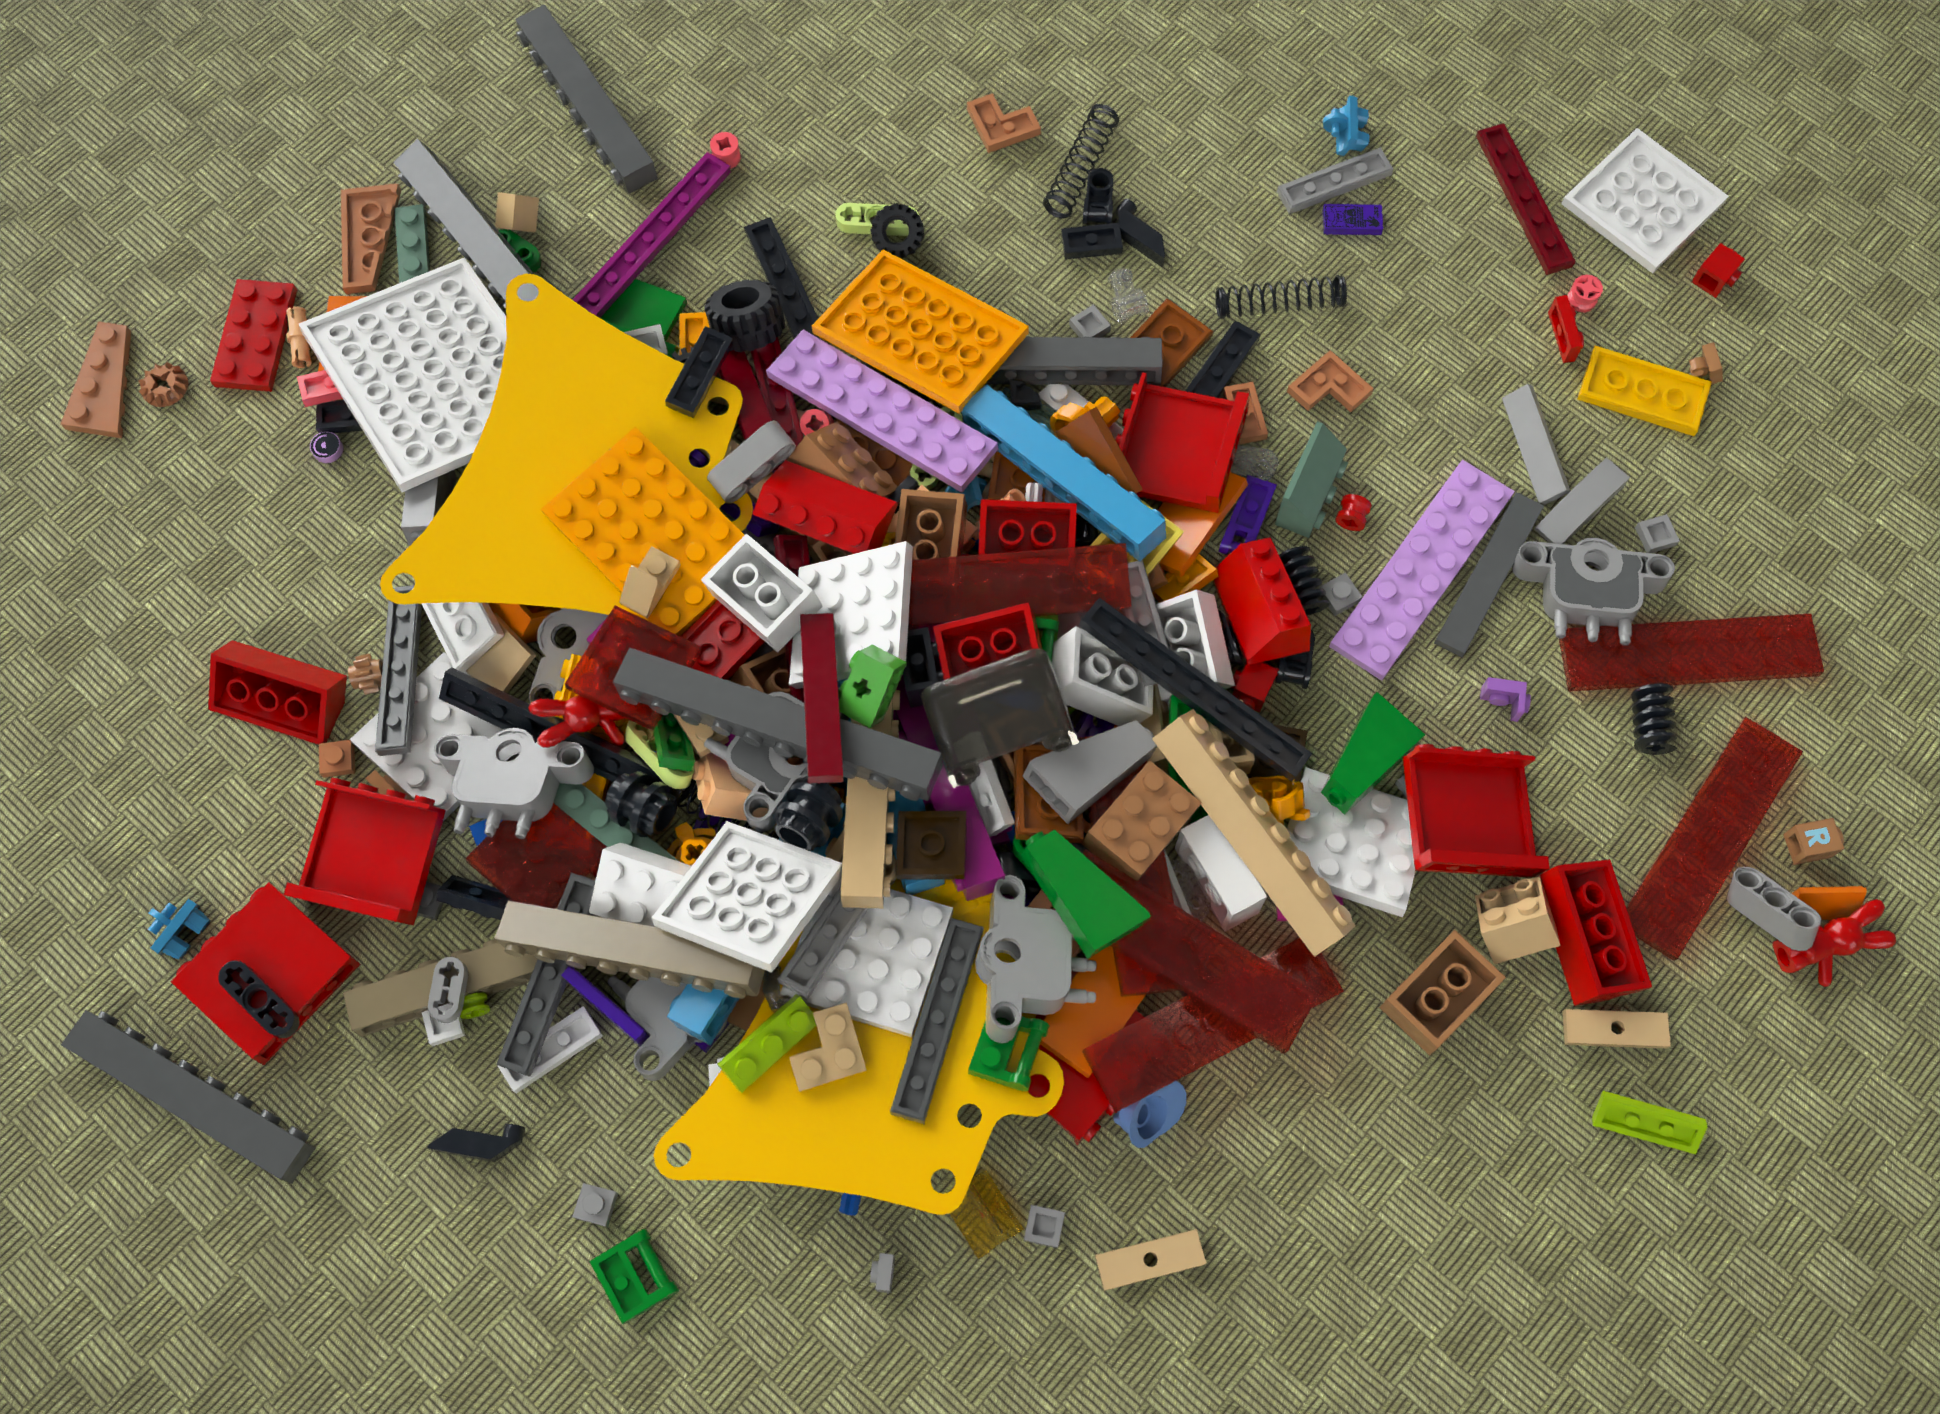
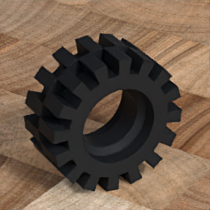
M893 203V205L884 206V209L876 213L875 219L872 220V229L870 231L873 238L872 241L879 251L885 250L902 259L916 253L915 251L920 248L922 239H924V225L917 212L907 205ZM894 220H902L908 225L909 234L903 242L894 243L887 237V227Z

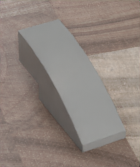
M1606 457L1546 515L1534 530L1549 543L1564 544L1624 488L1630 477Z

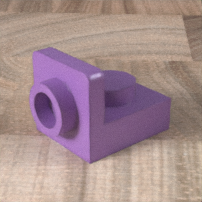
M1488 677L1481 687L1480 700H1487L1490 704L1496 706L1512 704L1511 721L1518 722L1524 713H1528L1531 696L1526 694L1527 682Z

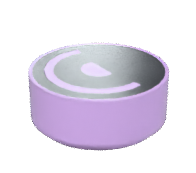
M321 432L311 440L310 450L319 462L332 463L342 455L343 444L336 434Z

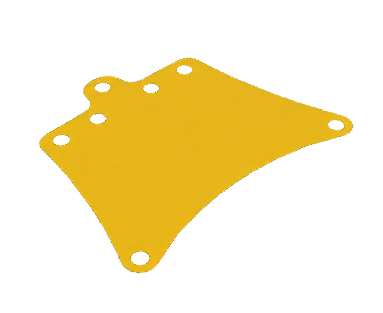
M535 274L518 275L510 281L506 290V345L500 379L481 437L457 484L428 527L382 575L380 582L382 594L387 600L395 604L453 602L522 604L577 609L648 622L642 615L619 603L622 593L542 513L541 509L634 427L652 442L719 509L726 502L708 481L707 475L725 457L742 406L743 398L741 392L735 385L715 377L694 418L666 407L665 400L684 363L629 336L592 314L543 278ZM526 283L535 285L539 291L536 299L532 301L521 300L517 294L518 288ZM714 397H722L728 402L729 409L723 415H714L708 410V402ZM695 449H704L710 455V462L705 467H694L689 462V454ZM745 493L741 498L733 502L738 505L741 513L739 518L732 521V523L741 532L747 527L752 517L753 506L748 493ZM407 573L412 575L415 580L414 588L404 594L396 592L392 586L393 579L398 574Z
M841 797L842 802L846 804V800ZM896 878L895 882L891 885V889L905 893L901 880ZM945 879L944 885L912 896L942 904L935 892L952 880ZM964 893L943 905L951 906L964 897ZM976 898L975 901L979 905L978 907L963 916L953 912L952 918L984 927L983 937L989 930L990 903L985 902L981 904L978 898ZM802 932L780 961L764 1000L740 1043L789 1001L781 998L780 993L783 985L778 983V977L795 954ZM996 954L998 959L1003 962H1015L1014 958L1009 954ZM974 960L924 1124L890 1114L917 1024L911 1038L852 1020L866 1071L799 1092L789 1057L822 1047L816 1026L742 1093L737 1090L721 1070L705 1094L657 1143L654 1152L655 1166L662 1175L673 1180L753 1181L795 1185L867 1196L931 1214H949L959 1208L964 1200L992 1129L997 1121L1011 1114L1038 1117L1048 1113L1057 1104L1062 1095L1064 1085L1063 1071L1055 1059L1038 1049L1029 1077L1034 1074H1042L1050 1082L1049 1092L1040 1098L1033 1097L1028 1091H1020L968 1074V1069L986 1020L987 985L978 976ZM809 1007L812 1012L820 1011L819 1009ZM1022 1013V1016L1032 1019L1035 1018L1036 1014ZM1019 1032L1006 1071L1016 1072L1029 1035L1028 1033ZM965 1104H974L981 1110V1121L975 1127H964L958 1121V1111ZM675 1143H684L691 1150L689 1162L682 1167H674L667 1160V1151ZM939 1169H948L955 1176V1186L948 1193H938L931 1185V1177Z

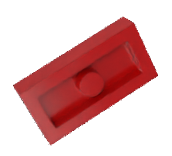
M1557 296L1548 311V315L1563 363L1575 362L1581 349L1584 347V337L1581 331L1578 332L1576 311L1573 306H1570L1568 296Z

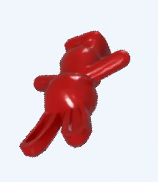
M598 667L594 673L592 697L579 695L567 701L538 699L531 702L528 709L531 714L538 717L563 716V722L544 730L538 736L537 743L542 748L553 747L574 732L590 731L598 723L612 743L621 746L625 738L613 721L643 716L646 713V704L638 702L637 705L625 702L619 697L617 689L606 692L608 673L605 668Z
M1879 899L1867 901L1849 917L1832 919L1824 927L1820 925L1813 946L1806 951L1793 950L1778 939L1774 940L1772 946L1781 970L1785 973H1795L1808 965L1818 962V983L1823 987H1828L1832 983L1833 955L1849 956L1857 953L1862 948L1886 949L1893 947L1896 943V936L1891 931L1881 930L1864 933L1862 929L1882 916L1885 910L1884 903Z

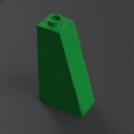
M1376 692L1362 711L1320 793L1327 798L1332 806L1337 807L1345 815L1403 761L1405 755L1415 750V747L1418 746L1426 734L1382 695Z
M1056 830L1046 835L1042 831L1038 832L1025 842L1027 846L1022 852L1021 858L1087 959L1143 926L1151 917L1147 909Z

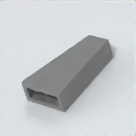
M454 470L405 491L401 528L409 546L425 531L454 489L456 482Z
M1135 720L1034 758L1029 762L1023 777L1055 812L1069 824L1150 759L1157 745L1152 740L1154 737L1153 733Z

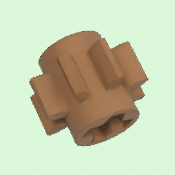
M371 653L355 657L354 665L348 667V676L354 689H363L365 695L380 692L383 661L381 659H372Z

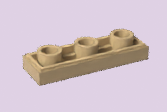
M1565 1009L1562 1011L1565 1045L1662 1049L1671 1047L1668 1013ZM1611 1025L1618 1028L1619 1034H1615L1612 1031Z
M1197 1229L1095 1255L1104 1291L1206 1265ZM1147 1254L1153 1255L1156 1258V1265L1153 1267L1147 1266L1144 1263V1256Z

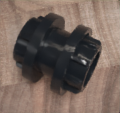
M636 771L630 775L626 773L620 775L610 786L605 801L611 820L622 827H625L629 821L631 831L640 837L663 833L672 823L677 811L676 797L672 795L671 787L662 782L653 783L652 778L642 771Z
M804 779L803 782L793 784L788 791L787 799L789 802L781 803L774 813V818L777 822L775 831L783 842L813 851L815 847H822L830 837L828 827H836L842 819L843 811L840 807L842 799L839 793L829 784H808V779Z

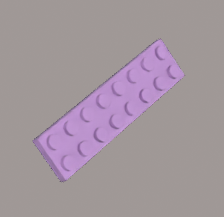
M804 329L766 370L767 376L771 380L961 493L998 450V442Z
M1462 459L1332 639L1329 647L1382 681L1515 491Z

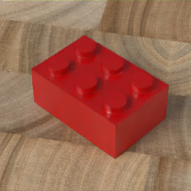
M981 499L978 567L1057 569L1059 572L1072 573L1075 560L1077 503Z
M1029 602L933 626L945 688L953 698L1048 675L1035 614Z

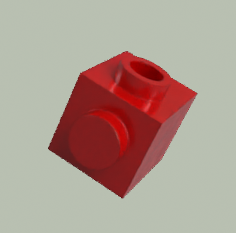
M1719 243L1700 266L1691 282L1717 298L1727 285L1732 288L1743 273L1739 268L1745 258L1740 256L1735 250Z
M1263 662L1251 665L1246 663L1243 672L1236 670L1233 676L1235 686L1230 687L1234 689L1232 695L1239 700H1243L1244 704L1260 713L1279 669Z

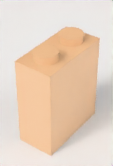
M712 752L700 758L699 761H695L692 779L696 781L698 788L697 797L698 800H701L704 814L747 821L743 806L751 790L738 783L732 777L727 762ZM764 807L758 808L753 812L752 816L763 817L767 814L768 809Z

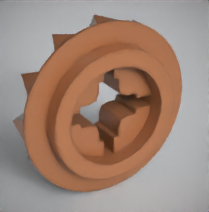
M169 362L162 366L155 364L154 369L145 371V377L138 380L141 386L140 394L147 403L156 407H166L175 404L185 395L188 389V378L185 372L179 366H173ZM157 381H167L170 388L158 386Z

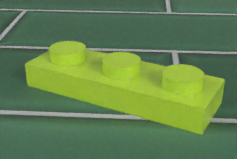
M795 994L717 1064L737 1090L742 1093L816 1027L812 1010L799 995Z
M1602 1091L1592 1116V1124L1595 1127L1695 1155L1707 1130V1122L1704 1118Z

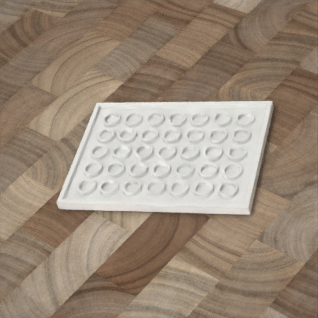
M465 257L299 323L303 336L401 492L469 463L492 408L500 379L507 336L505 314Z

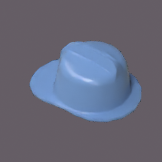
M1168 1080L1151 1091L1134 1090L1124 1098L1120 1110L1114 1114L1113 1120L1129 1134L1131 1143L1134 1146L1145 1148L1179 1121L1186 1106L1184 1086L1178 1081Z

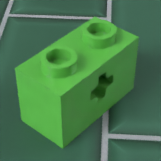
M873 644L860 651L857 650L849 663V668L852 669L849 678L842 683L838 690V698H840L839 712L868 728H872L883 721L907 662Z

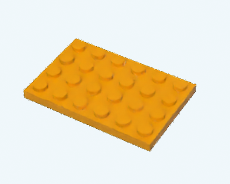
M882 250L812 325V332L832 345L960 414L969 400L986 384L1029 334V326L903 259Z
M636 427L541 509L542 513L621 593L631 565L638 568L651 546L680 561V568L647 619L670 643L674 642L717 601L701 579L745 536Z

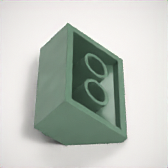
M1317 421L1286 489L1275 525L1307 538L1310 537L1313 528L1320 529L1326 512L1321 511L1324 503L1331 504L1337 487L1333 486L1335 478L1342 479L1348 462L1343 460L1347 448L1319 421Z

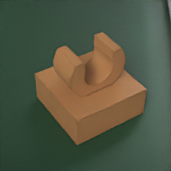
M1714 342L1703 345L1702 357L1689 360L1691 375L1699 378L1708 375L1709 381H1712V384L1722 382L1723 369Z

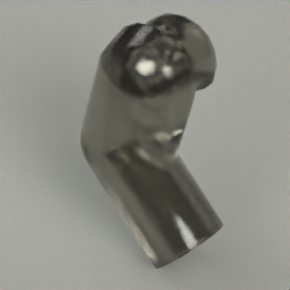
M777 965L772 973L765 970L763 976L762 991L773 1013L792 998L790 995H780L778 977L781 974V967Z

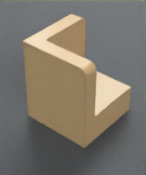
M498 192L496 228L535 233L539 198Z

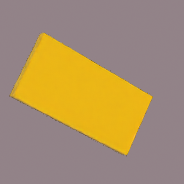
M1595 345L1590 355L1577 400L1695 437L1699 430L1712 381Z

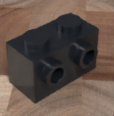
M928 627L909 630L907 635V664L903 671V677L911 708L943 702L941 690L946 689L942 670H937L936 661L940 660L937 643L931 640Z

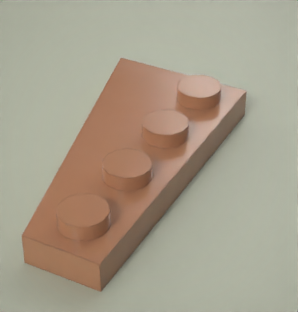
M398 183L341 190L343 290L346 294L376 291L395 217L394 208H397L401 193Z
M98 321L61 421V425L65 430L116 438L123 437L121 417L125 413L123 393L127 389L125 369L129 365L131 331L126 325Z

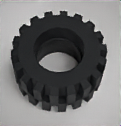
M756 279L732 282L714 291L705 302V312L710 328L733 338V345L730 351H753L754 349L765 347L767 344L774 342L776 337L781 336L782 330L785 329V319L778 291L769 282H761V280Z

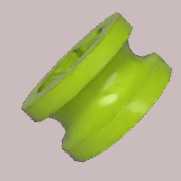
M473 993L466 995L460 1018L472 1019L490 1012V1006L485 1004V1001L488 999L487 994Z

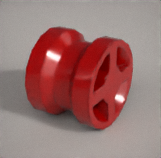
M1344 495L1341 501L1342 510L1337 512L1335 518L1336 523L1350 531L1363 530L1367 522L1365 516L1370 513L1372 508L1371 502L1360 495Z

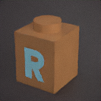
M1834 818L1798 824L1783 834L1794 865L1829 859L1844 850V837L1842 831L1836 827Z

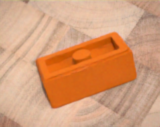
M1863 886L1800 887L1791 894L1818 912L1821 920H1832L1849 917L1861 907L1867 890Z

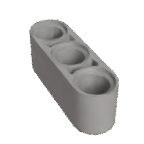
M770 421L718 463L709 472L707 479L726 503H733L787 459L795 450L796 445L777 421Z
M1740 867L1734 871L1727 893V901L1733 908L1793 950L1806 951L1813 946L1821 923V917L1818 912L1755 868Z

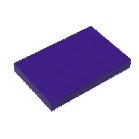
M569 966L561 974L575 991L639 1047L650 1037L640 1025L572 966Z

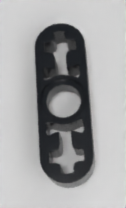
M230 961L221 968L218 976L220 985L268 1033L277 1038H288L297 1031L300 1024L298 1014L252 968L241 961ZM233 972L241 973L240 977L249 986L244 989L241 985L233 982L234 979L231 976ZM261 990L266 991V1003L260 1008H253L251 1006L253 994ZM274 1010L279 1015L286 1017V1027L277 1026L278 1022L269 1013Z

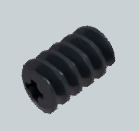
M1299 546L1288 549L1279 554L1308 616L1325 610L1329 607L1330 603L1328 600L1319 601V599L1326 595V591L1324 589H1315L1322 584V579L1312 578L1318 574L1319 570L1314 566L1308 567L1315 561L1312 555L1304 556L1310 551V547Z
M1664 683L1648 684L1637 688L1631 694L1632 701L1635 702L1632 705V711L1635 714L1632 719L1633 724L1636 726L1633 734L1637 738L1634 742V747L1641 753L1661 755L1677 749V747L1667 744V742L1677 739L1675 733L1666 731L1676 727L1674 721L1666 720V718L1675 715L1674 709L1665 708V706L1674 703L1673 697L1664 696L1674 691L1672 685Z

